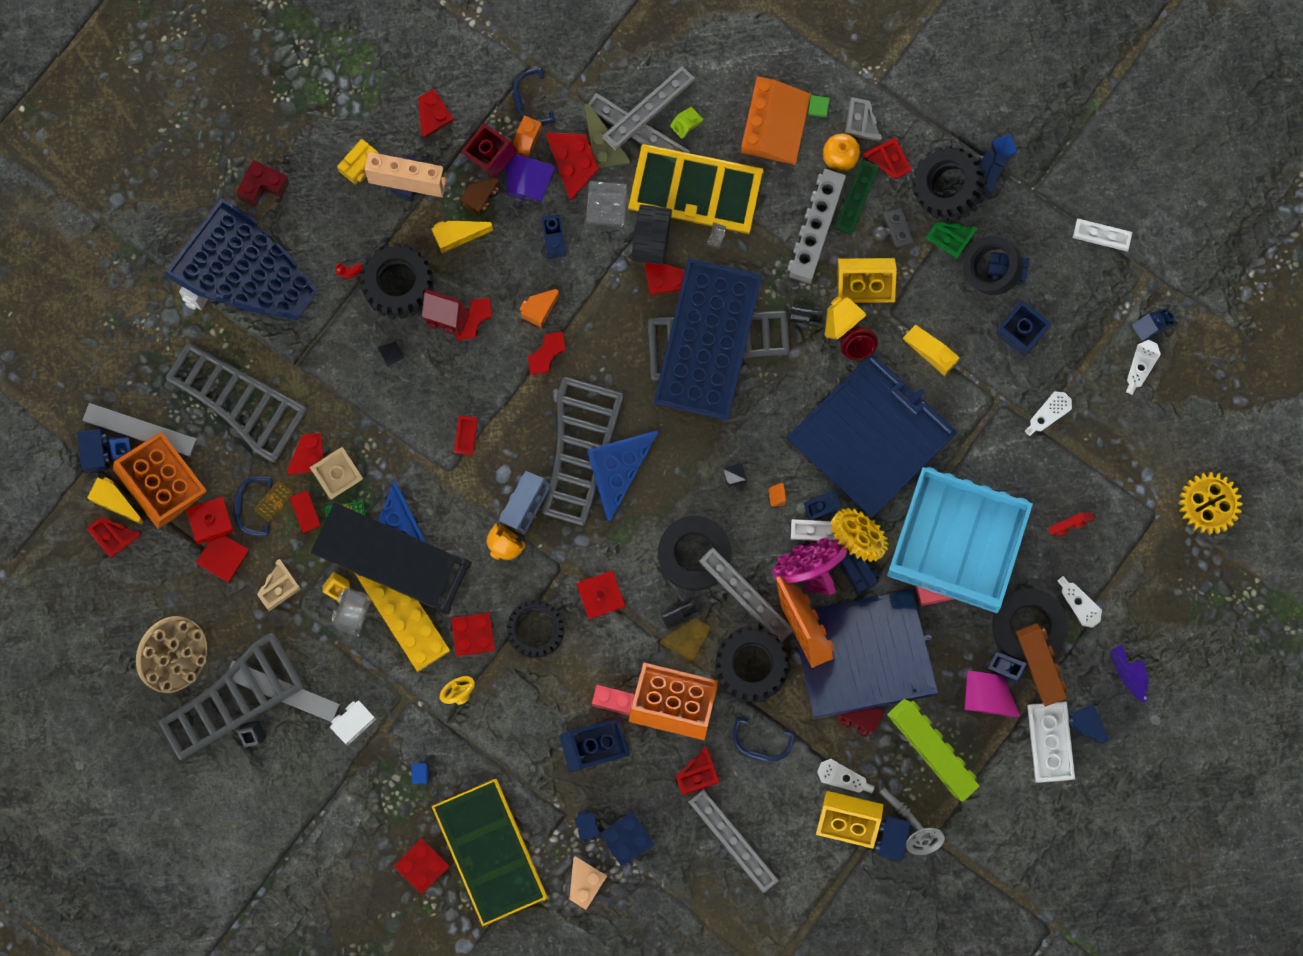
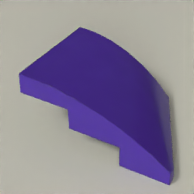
M514 155L505 166L507 194L522 200L528 197L542 203L555 172V166L520 155Z
M1123 645L1113 648L1109 653L1121 680L1142 703L1147 702L1148 699L1145 693L1148 692L1149 679L1144 661L1128 664Z

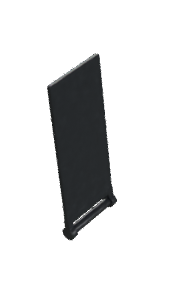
M333 503L311 550L313 555L422 602L446 615L450 614L452 602L467 569H470L472 564L467 559L443 551L338 503ZM455 563L459 564L460 568L444 604L438 603Z

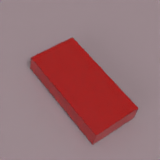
M459 415L454 454L473 456L478 417Z
M308 491L289 497L303 534L321 527Z

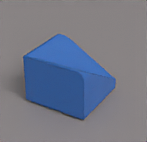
M1010 134L992 141L991 145L995 155L1003 158L1016 155L1017 149Z
M128 437L107 440L109 456L112 460L119 459L131 451Z
M426 763L411 764L412 783L428 785V765Z

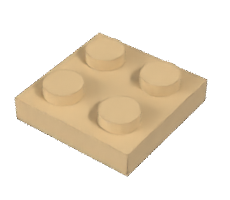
M343 447L309 467L330 500L363 479Z

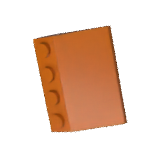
M757 76L741 153L796 165L811 94L782 82Z
M162 432L114 461L113 471L157 529L172 521L207 492Z
M776 577L781 608L811 667L813 668L832 660V651L835 650L831 640L827 641L825 637L827 635L826 630L822 624L819 625L817 621L819 618L815 609L811 610L809 606L811 602L808 595H804L801 588L796 585L785 583L782 577Z
M643 663L631 707L629 722L705 740L719 682L718 680Z

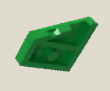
M936 222L926 239L958 259L978 228Z

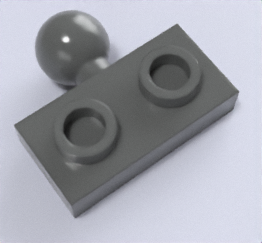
M899 208L883 213L882 216L887 228L883 226L876 227L873 231L874 239L884 241L889 235L894 250L912 245L913 240L902 209Z

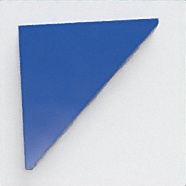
M657 430L587 450L607 521L612 520L616 509L619 507L638 468L657 436Z
M396 481L393 482L378 522L425 542Z

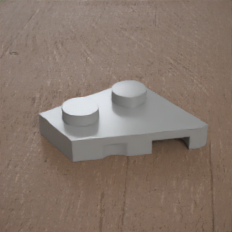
M851 97L845 134L880 142L882 137L878 132L877 121L872 113L870 101Z

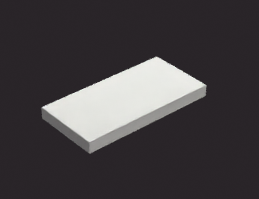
M1056 702L1046 707L1043 703L1027 705L1035 783L1075 780L1067 702Z

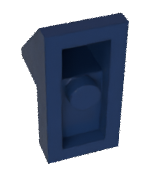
M836 490L829 491L804 503L809 520H817L835 515L837 510L841 509Z
M996 652L988 669L991 672L1006 677L1012 683L1020 682L1028 664Z

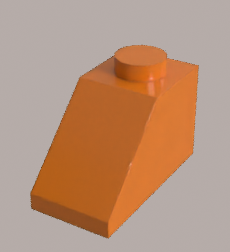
M524 115L513 141V145L518 150L515 155L529 158L542 132L541 122Z
M554 289L530 296L528 301H524L520 307L521 317L542 328L560 296L559 291Z

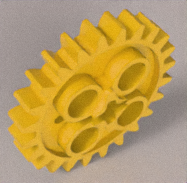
M1212 472L1209 473L1208 477H1206L1205 473H1202L1201 479L1196 475L1194 482L1191 480L1187 482L1189 487L1184 486L1182 488L1186 493L1179 495L1184 499L1178 502V504L1184 505L1179 511L1186 513L1182 519L1188 518L1189 522L1187 525L1193 523L1194 531L1199 527L1201 528V534L1205 530L1208 531V535H1211L1213 530L1216 534H1219L1220 528L1225 532L1227 525L1229 527L1234 525L1231 520L1237 521L1239 519L1235 514L1241 513V510L1237 509V507L1242 506V503L1237 502V500L1242 496L1235 494L1238 488L1232 489L1234 482L1226 483L1228 477L1221 480L1219 473L1215 478ZM1210 487L1217 488L1218 495H1213L1210 492ZM1225 495L1224 499L1217 501L1213 506L1209 505L1199 512L1195 511L1197 508L1204 506L1208 501L1212 502L1218 497ZM1193 496H1199L1202 502L1200 504L1195 503ZM1219 504H1225L1228 511H1221ZM1203 512L1209 513L1211 520H1205Z
M849 508L846 510L842 509L831 520L830 526L833 528L831 532L836 534L834 538L839 539L838 544H844L845 549L850 551V555L854 553L857 559L862 557L863 561H866V559L870 562L873 560L877 561L888 550L887 546L889 544L886 542L888 538L883 536L885 532L879 530L881 526L875 525V520H870L868 515L866 517L863 516L862 511L857 513L856 509H853V511Z

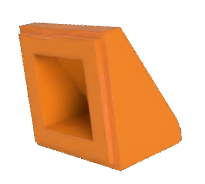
M779 483L770 487L768 491L771 506L785 505L784 484Z

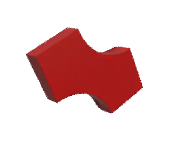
M489 298L470 300L469 317L461 335L456 333L457 341L475 339L479 325L488 318H492Z
M563 332L544 334L541 348L534 354L528 355L531 375L549 373L550 364L554 357L565 352Z

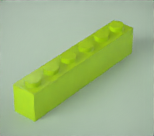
M903 699L887 715L952 795L961 802H964L979 787L975 781L977 777L970 770L967 771L964 768L965 762L959 756L955 757L953 754L955 750L947 742L944 743L942 741L943 735L937 729L933 730L930 726L932 724L930 719L920 714V707L914 701L909 702Z

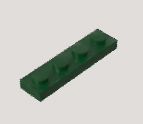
M864 160L861 161L834 229L852 236L880 166Z

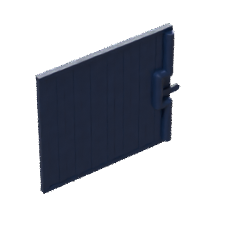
M872 353L787 436V439L872 519L957 434V431L920 398L924 394L923 389H920L915 394Z
M912 590L814 608L819 618L817 620L819 625L822 624L826 630L827 635L825 637L827 641L831 640L835 649L832 651V660L812 668L797 640L814 719L900 703L903 699L911 701L938 695L925 643L931 641L932 637L931 635H923Z

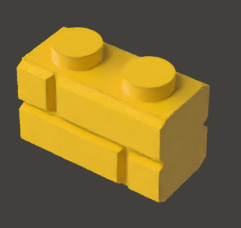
M361 139L337 166L338 171L356 185L358 181L362 182L366 178L365 165L368 153H379Z

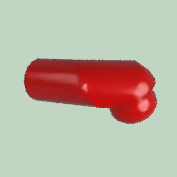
M342 263L335 266L336 274L347 279H351L362 272V265L360 263L351 268L344 266Z

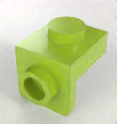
M691 106L677 114L670 127L682 139L690 130L701 125L703 119Z

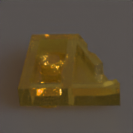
M693 618L662 639L660 644L693 661L711 627Z

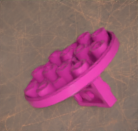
M824 537L806 546H795L792 549L793 552L778 557V562L772 570L775 580L776 577H782L785 583L804 582L808 592L832 595L836 590L834 588V581L828 571L833 569L846 556L847 550L845 545H839V539L829 540L828 537Z

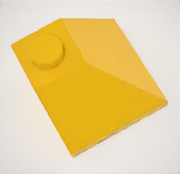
M836 297L831 301L832 305L827 309L825 336L827 338L839 339L862 320L866 313L848 297Z

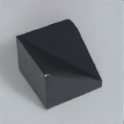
M396 341L378 347L387 367L404 359Z
M742 462L723 469L728 488L747 482Z
M259 720L242 724L237 730L244 747L261 744L266 738Z

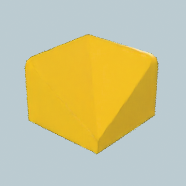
M333 571L323 585V593L339 602L350 588V582Z

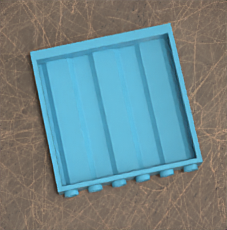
M922 467L887 576L998 613L1033 503L1024 498L1012 497L1006 492L994 491L985 485H976L967 479L955 478L954 475L949 473L937 472L936 469L931 467Z

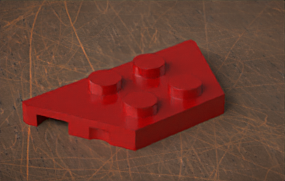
M546 133L569 199L574 200L576 198L575 195L581 188L585 187L589 183L590 178L594 177L600 170L588 137L585 134Z

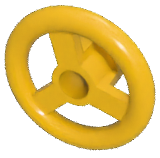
M462 676L450 681L440 692L441 702L445 704L456 703L458 705L467 702L470 698L469 694L475 686L474 679L469 676ZM461 682H468V683H469V684L462 685V686H461V685H457V684H459V683H461ZM453 688L451 690V693L447 697H445L448 690Z

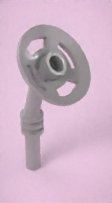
M885 787L879 792L895 807V811H899V815L902 814V818L905 817L908 822H911L910 824L917 831L906 841V848L910 853L925 855L936 851L942 846L945 837L941 830L936 828L924 829L910 812V808L907 809V805L896 799ZM934 838H938L935 843L929 845Z

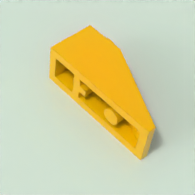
M441 221L435 224L431 230L441 253H444L493 231L491 222Z
M914 325L902 338L943 376L948 374L960 358L945 344L917 325Z
M97 477L87 498L101 507L142 525L144 521L114 485L115 482L106 477L103 480Z

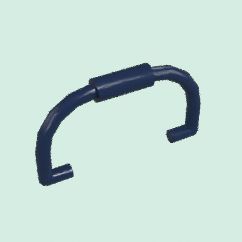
M542 68L525 71L515 80L513 85L514 92L512 94L516 110L519 111L522 118L525 113L518 85L525 76L539 73L540 79H543ZM553 111L549 112V119L536 121L541 122L542 125L555 122Z
M250 477L243 481L238 488L234 498L233 514L235 515L238 527L246 534L268 536L269 525H264V531H253L244 527L240 521L242 509L241 494L244 487L251 482L267 481V488H272L271 477Z
M740 717L736 718L733 729V741L737 749L747 755L748 758L763 762L778 761L790 753L796 734L789 730L784 731V734L789 735L790 739L786 750L781 755L772 757L767 754L744 749L738 741V729L740 723L747 724L748 720Z

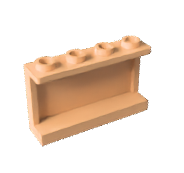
M372 152L368 153L365 173L369 183L443 198L446 178L442 177V166Z

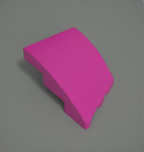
M967 671L964 710L1020 717L1005 677L990 673Z

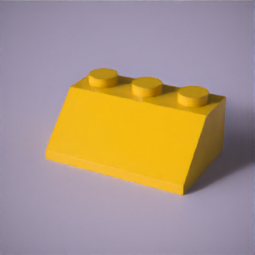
M895 258L838 259V296L848 297L854 303L895 302L897 271Z
M826 791L816 835L874 848L884 804Z

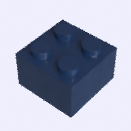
M1021 300L998 327L995 334L1022 356L1026 357L1049 330L1051 323Z
M633 812L600 833V836L621 868L654 847V843Z

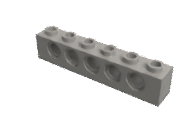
M824 169L823 174L819 173L816 182L819 187L817 191L812 193L810 201L813 202L811 209H807L804 219L808 220L806 226L802 225L799 236L802 238L800 243L796 242L793 251L796 256L794 260H790L787 269L790 271V278L811 284L846 175ZM829 188L832 193L827 195L822 190ZM823 205L827 210L820 212L817 207ZM817 222L821 227L814 229L811 224ZM813 240L815 245L808 246L805 241ZM801 257H807L809 259V262L803 264L800 262L799 259Z

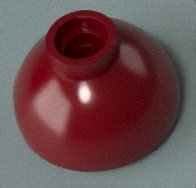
M854 325L848 330L840 341L842 354L851 360H860L868 357L878 346V339L875 333L867 327Z

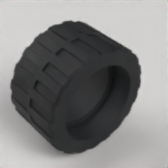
M640 205L633 240V261L658 265L664 264L671 226V209Z

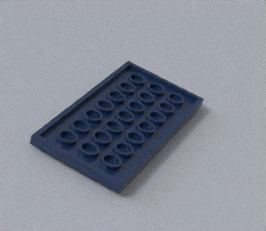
M688 258L653 404L728 421L762 275Z

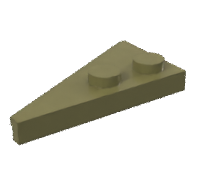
M584 104L590 144L599 169L629 165L630 160L621 147L615 151L602 138L608 129L589 104Z

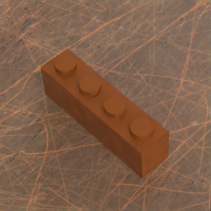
M1034 624L1016 631L1043 705L1046 707L1067 699L1065 692L1068 690L1064 680L1060 681L1058 675L1061 674L1058 664H1054L1052 657L1055 655L1051 645L1047 646L1045 640L1048 639L1045 629H1041L1038 624Z

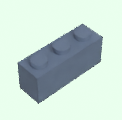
M525 471L519 479L514 493L511 494L506 508L501 512L499 522L506 528L525 535L551 485L544 478Z

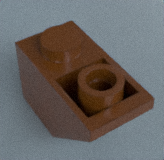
M493 178L469 184L460 199L461 206L481 216L483 212L489 209L491 198L493 196L496 197L499 193V180Z

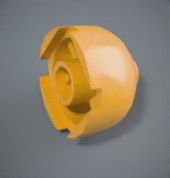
M835 134L824 145L823 160L830 169L832 168L837 172H847L853 169L859 160V144L855 138L848 134Z
M497 524L490 530L486 541L491 551L490 555L497 560H500V558L512 560L518 557L526 545L523 540L519 543L516 540L518 536L503 525L497 527Z

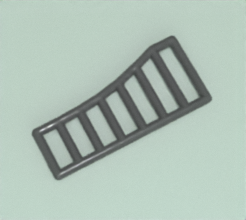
M754 312L752 320L761 319L763 349L752 350L750 329L743 359L788 355L790 353L787 312ZM674 317L648 319L650 371L653 381H659L660 373H658L655 325H667V337L669 340ZM780 318L782 348H771L769 319Z
M191 342L186 343L166 376L168 382L186 391L218 413L237 431L255 453L271 462L277 461L307 412L305 406ZM190 351L199 355L200 358L184 382L175 376ZM208 360L215 364L216 367L202 390L198 391L191 385ZM224 369L233 375L217 401L214 402L207 395ZM240 378L249 385L231 414H229L222 406ZM257 388L265 394L243 428L236 419L254 389ZM271 397L279 400L281 404L256 443L249 433ZM289 406L298 412L273 453H270L263 449V446Z
M568 377L562 379L557 394L558 437L556 457L550 481L551 487L542 509L543 515L580 526L586 525L597 489L594 474L591 481L560 473L562 461L592 470L590 461L563 454L564 443L585 449L610 444L624 399L623 393ZM568 385L614 398L613 409L565 396ZM564 404L610 416L608 426L604 427L566 416ZM565 423L605 434L602 445L565 435ZM558 480L589 488L586 499L556 491ZM553 499L583 506L581 516L577 517L552 510Z
M269 633L252 643L239 660L211 687L178 710L162 718L159 721V725L177 758L183 760L302 690L303 684L274 633ZM269 642L272 644L294 684L285 691L260 649ZM253 654H255L277 693L276 696L268 701L246 664ZM239 669H241L260 703L258 707L251 711L232 679ZM224 684H227L243 713L241 717L234 721L217 692ZM210 696L227 724L217 731L202 705V702ZM193 708L196 709L210 734L202 740L198 739L185 715ZM176 719H179L193 744L185 750H182L168 725Z

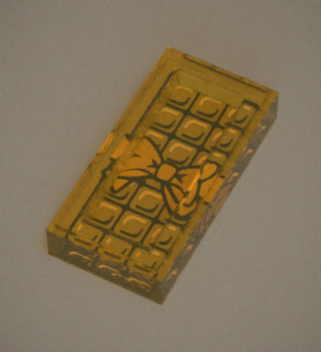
M278 481L254 508V511L269 523L294 493Z

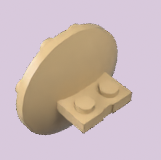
M180 616L164 618L151 626L142 637L136 654V667L141 680L151 689L161 693L176 692L193 683L206 663L207 642L202 629L195 622Z

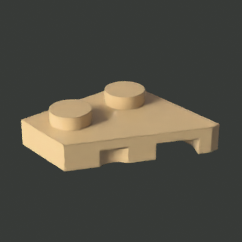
M280 559L275 563L276 567L268 575L265 585L261 587L257 594L268 611H271L301 590Z

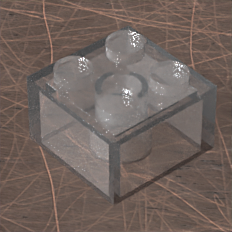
M589 181L587 224L624 227L627 184Z
M345 588L344 592L339 594L337 603L340 604L338 610H334L331 621H333V626L336 630L359 637L371 600L367 594Z

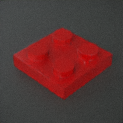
M490 613L451 618L456 657L495 652Z
M421 838L394 867L423 894L450 866Z

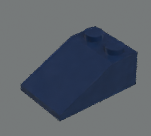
M619 718L559 735L570 773L630 756Z

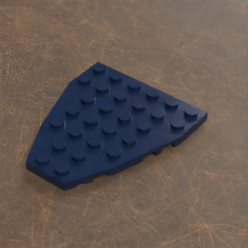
M222 198L164 275L197 296L259 314L299 320L317 293L316 288L308 281L307 276L304 273L301 274L297 269L295 260L278 242L275 244L269 238L270 234L266 230L262 231L258 227V221Z

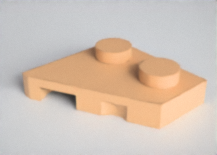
M576 856L573 858L570 900L587 910L607 876Z

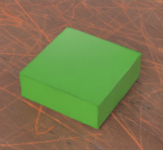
M811 95L808 115L827 117L829 98Z

